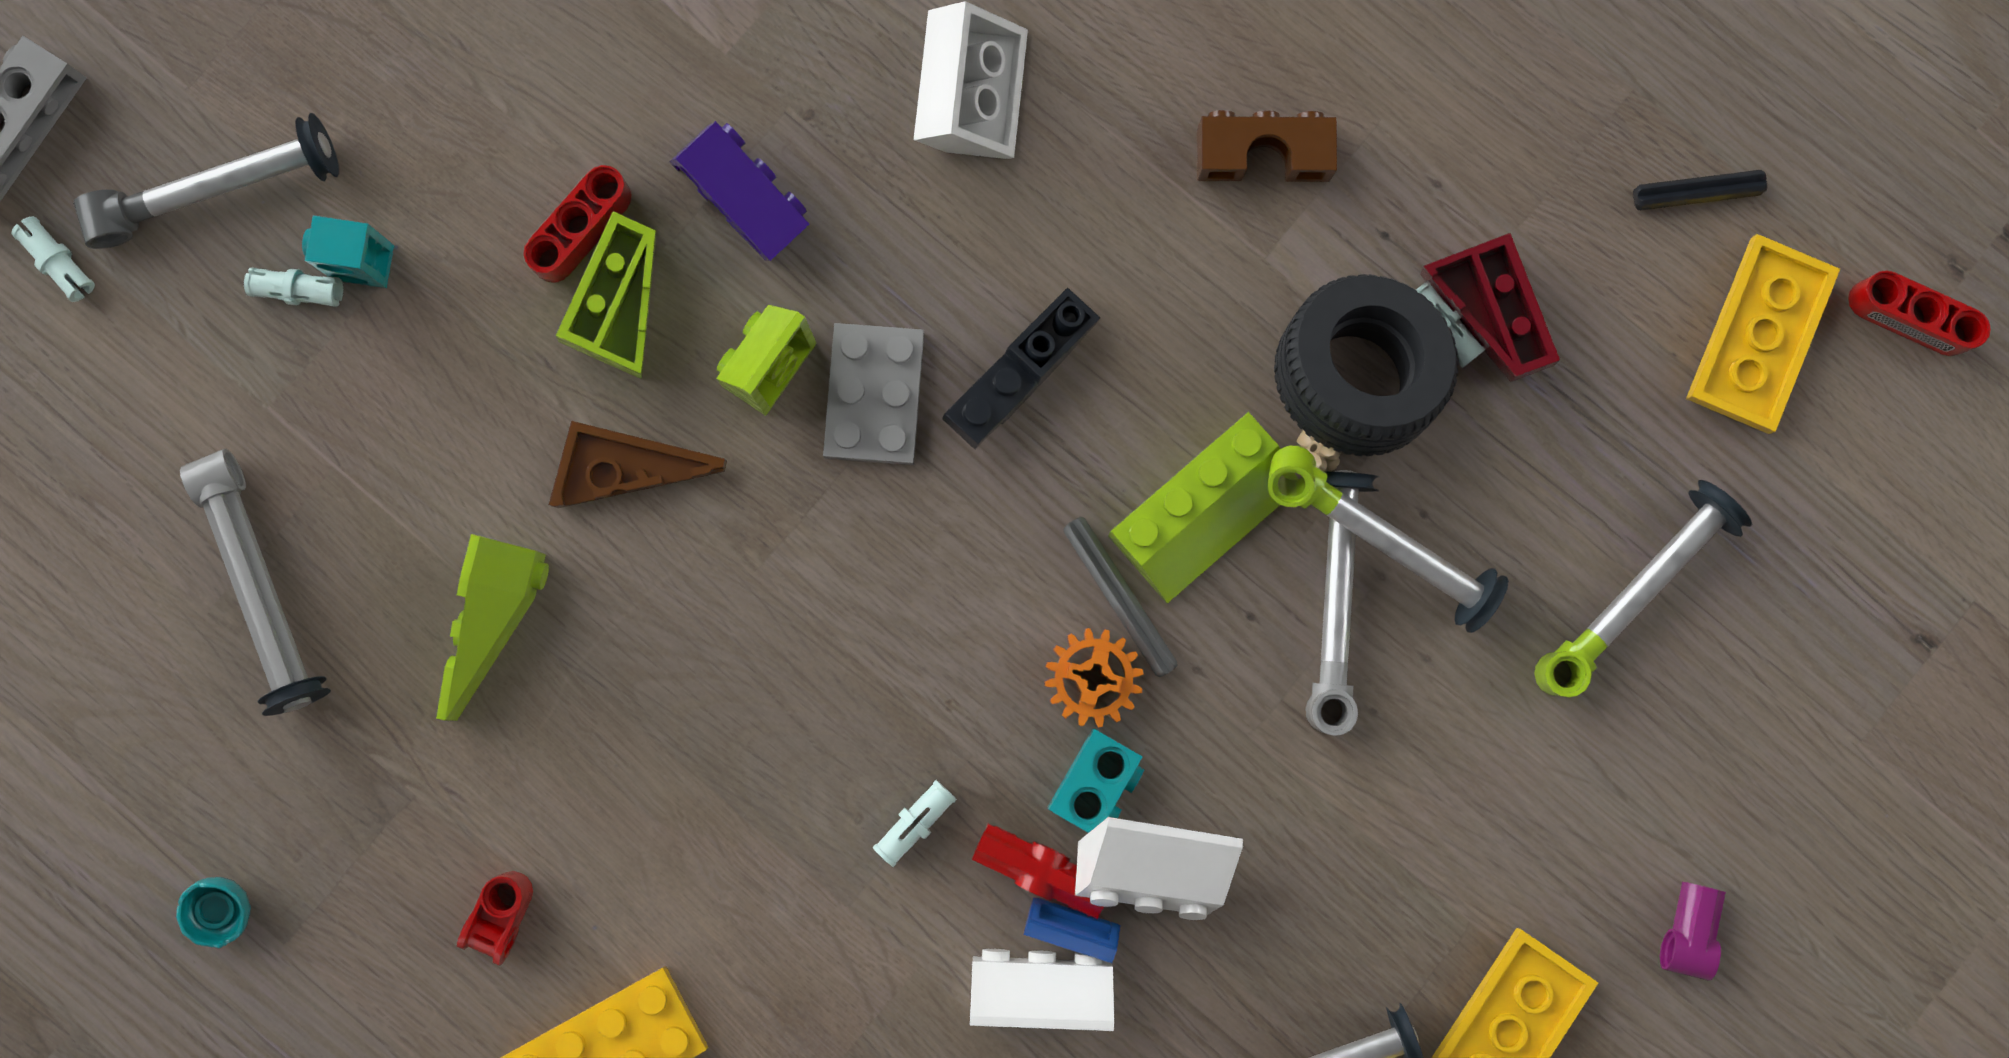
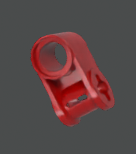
M510 871L486 882L472 913L461 930L457 947L463 950L468 947L492 957L493 963L501 966L515 943L519 926L532 900L533 887L528 877L521 872ZM501 883L509 884L515 890L516 900L513 906L505 905L501 902L498 896V889Z

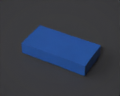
M1033 897L1023 935L1113 963L1117 952L1121 926L1117 923L1101 918L1096 919L1082 912Z

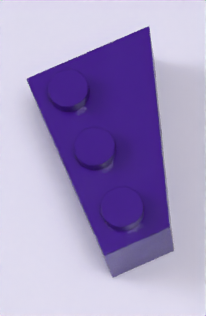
M715 121L701 131L669 162L678 172L682 170L698 187L697 191L707 201H711L724 215L726 221L765 261H771L809 225L803 217L807 210L791 192L788 191L783 195L772 183L777 178L776 175L759 157L752 161L741 149L745 141L728 123L721 127Z

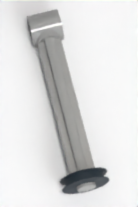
M222 449L181 466L180 476L187 494L195 505L199 508L204 507L271 688V692L265 694L257 701L259 704L267 705L262 715L273 716L295 711L325 697L331 692L329 688H322L321 686L327 678L325 676L308 678L240 497L241 491L246 488V482L236 458L228 449Z

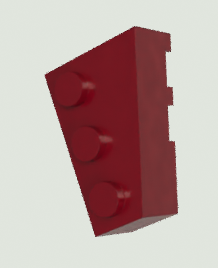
M1511 233L1423 266L1420 275L1425 281L1429 280L1431 286L1450 309L1460 315V321L1479 344L1486 349L1484 351L1510 382L1553 367L1560 361Z

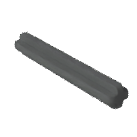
M1079 517L1064 527L1065 535L1155 675L1162 677L1178 666L1175 657L1086 519Z

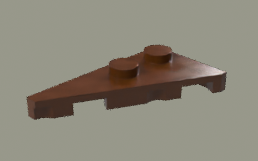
M571 421L548 505L555 508H563L725 472L727 460Z

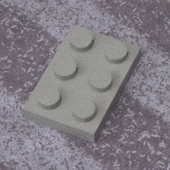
M834 323L823 451L825 459L914 465L924 330Z

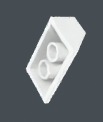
M966 1L928 10L914 141L947 153L1003 159L1014 158L1028 29Z
M1107 817L1078 841L1075 896L1090 898V903L1096 906L1112 907L1120 902L1135 905L1134 909L1142 913H1160L1165 909L1178 911L1179 917L1183 919H1206L1208 914L1224 905L1243 848V839Z
M983 949L982 957L973 956L970 1026L1114 1031L1113 966L1109 962L1081 953H1075V960H1056V952L1029 951L1028 958H1010L1009 950Z

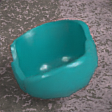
M208 877L195 882L181 894L178 900L179 905L177 906L176 918L182 934L196 945L222 948L242 935L248 925L251 905L246 891L234 880L225 877Z

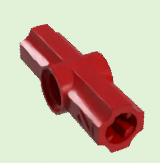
M987 824L973 854V861L1014 879L1016 885L1050 901L1054 898L1079 912L1098 919L1104 907L1091 904L1090 898L1075 896L1077 865L1070 862L1071 858L1036 841H1033V843L1027 842L996 825Z

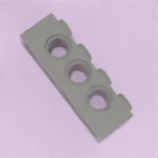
M22 36L18 43L6 52L3 64L0 67V123L5 121L4 128L0 132V201L87 78L25 36ZM31 84L29 93L21 98L22 90Z

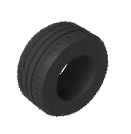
M1360 274L1358 276L1349 275L1347 278L1341 277L1336 281L1328 282L1327 285H1323L1318 291L1313 292L1298 309L1283 332L1276 349L1277 353L1274 361L1276 363L1274 365V378L1278 384L1276 386L1277 392L1280 394L1281 402L1285 404L1286 412L1290 413V418L1298 423L1297 426L1301 430L1303 429L1306 435L1312 436L1317 443H1322L1324 447H1332L1334 451L1339 453L1342 451L1347 455L1353 453L1355 456L1361 457L1362 455L1368 457L1374 454H1388L1395 449L1403 448L1416 439L1436 419L1449 402L1457 383L1456 377L1458 376L1457 366L1459 365V359L1457 357L1458 351L1455 347V338L1452 336L1453 333L1447 326L1445 318L1442 317L1440 311L1434 307L1433 303L1407 284L1400 283L1392 278L1378 277L1371 274L1369 276ZM1353 336L1364 338L1381 347L1390 356L1397 368L1400 380L1399 393L1389 396H1375L1359 391L1347 383L1338 373L1332 361L1330 340Z

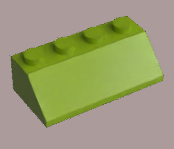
M1247 412L1111 530L1108 537L1166 603H1169L1280 506L1270 496L1268 479L1271 460L1274 454L1281 448L1257 420ZM1295 472L1283 474L1289 480H1298Z

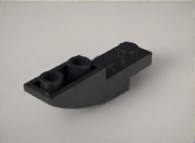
M1067 287L1008 346L1005 354L944 413L942 420L976 450L1052 374L1101 317Z

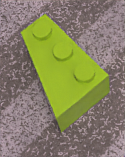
M614 211L612 212L556 333L559 343L642 379L656 241L655 230Z

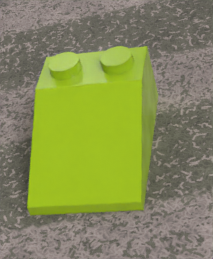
M767 305L762 314L756 311L750 317L742 332L746 337L737 350L730 348L724 354L717 366V371L720 374L716 378L722 387L765 416L817 344L805 316L797 311Z

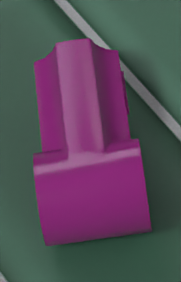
M1682 881L1673 929H1669L1666 932L1660 948V965L1663 970L1707 981L1715 977L1721 958V946L1716 938L1726 892Z

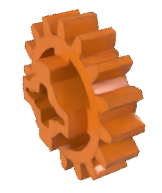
M1087 628L1084 631V640L1078 641L1072 633L1069 634L1067 640L1070 647L1066 650L1056 645L1053 651L1060 658L1058 663L1047 662L1045 666L1048 670L1055 672L1054 678L1044 682L1045 687H1056L1057 694L1049 700L1050 703L1057 704L1062 701L1066 706L1061 716L1067 718L1073 712L1077 713L1079 726H1084L1088 717L1094 718L1097 728L1103 727L1105 715H1109L1115 722L1120 721L1118 709L1122 706L1125 709L1133 710L1135 706L1128 697L1130 693L1141 694L1143 690L1138 685L1133 684V678L1144 674L1143 669L1132 668L1130 663L1138 656L1137 652L1125 654L1122 651L1126 643V639L1123 637L1114 644L1109 642L1110 630L1105 629L1099 639H1094L1091 629ZM1093 647L1090 659L1079 665L1067 662L1077 651ZM1109 652L1120 662L1124 677L1113 673L1108 664ZM1093 665L1100 667L1099 675L1106 677L1108 681L1114 682V685L1108 683L1096 685L1094 691L1087 689L1088 681L1082 679L1079 675L1073 674V671L1079 673L1083 671L1089 672ZM1063 678L1075 683L1080 692L1078 704L1067 694ZM1108 691L1120 694L1110 705L1094 709L1098 697Z

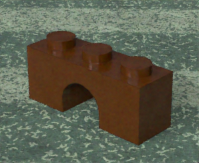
M1227 110L1210 112L1208 116L1201 117L1197 128V181H1242L1247 170V153L1258 147H1268L1277 151L1284 160L1285 182H1330L1337 171L1336 117H1324V114L1318 111L1301 112L1297 114V117H1279V113L1275 111H1259L1254 113L1253 117H1236L1234 112Z

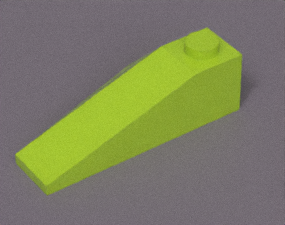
M471 534L457 590L458 596L465 597L464 610L461 611L458 619L452 622L450 637H453V645L457 646L456 656L452 655L449 657L444 668L436 719L445 721L458 720L534 601L537 589L542 590L544 588L549 572V565L544 563L546 554Z

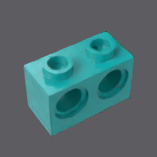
M313 215L311 228L306 229L302 240V251L307 263L328 277L340 278L342 282L387 288L394 250L393 243L368 223Z
M1092 729L1047 809L1087 833L1092 831L1107 817L1118 819L1122 809L1115 805L1124 789L1132 793L1145 770L1138 766L1143 757L1098 730ZM1113 751L1122 760V770L1116 777L1104 778L1098 771L1097 762L1103 753ZM1083 792L1095 793L1100 802L1098 812L1090 818L1078 816L1074 809L1075 799Z

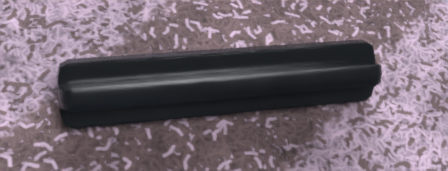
M1753 170L1640 184L1633 190L1634 206L1637 210L1641 211L1760 196L1767 191L1768 183L1764 171Z

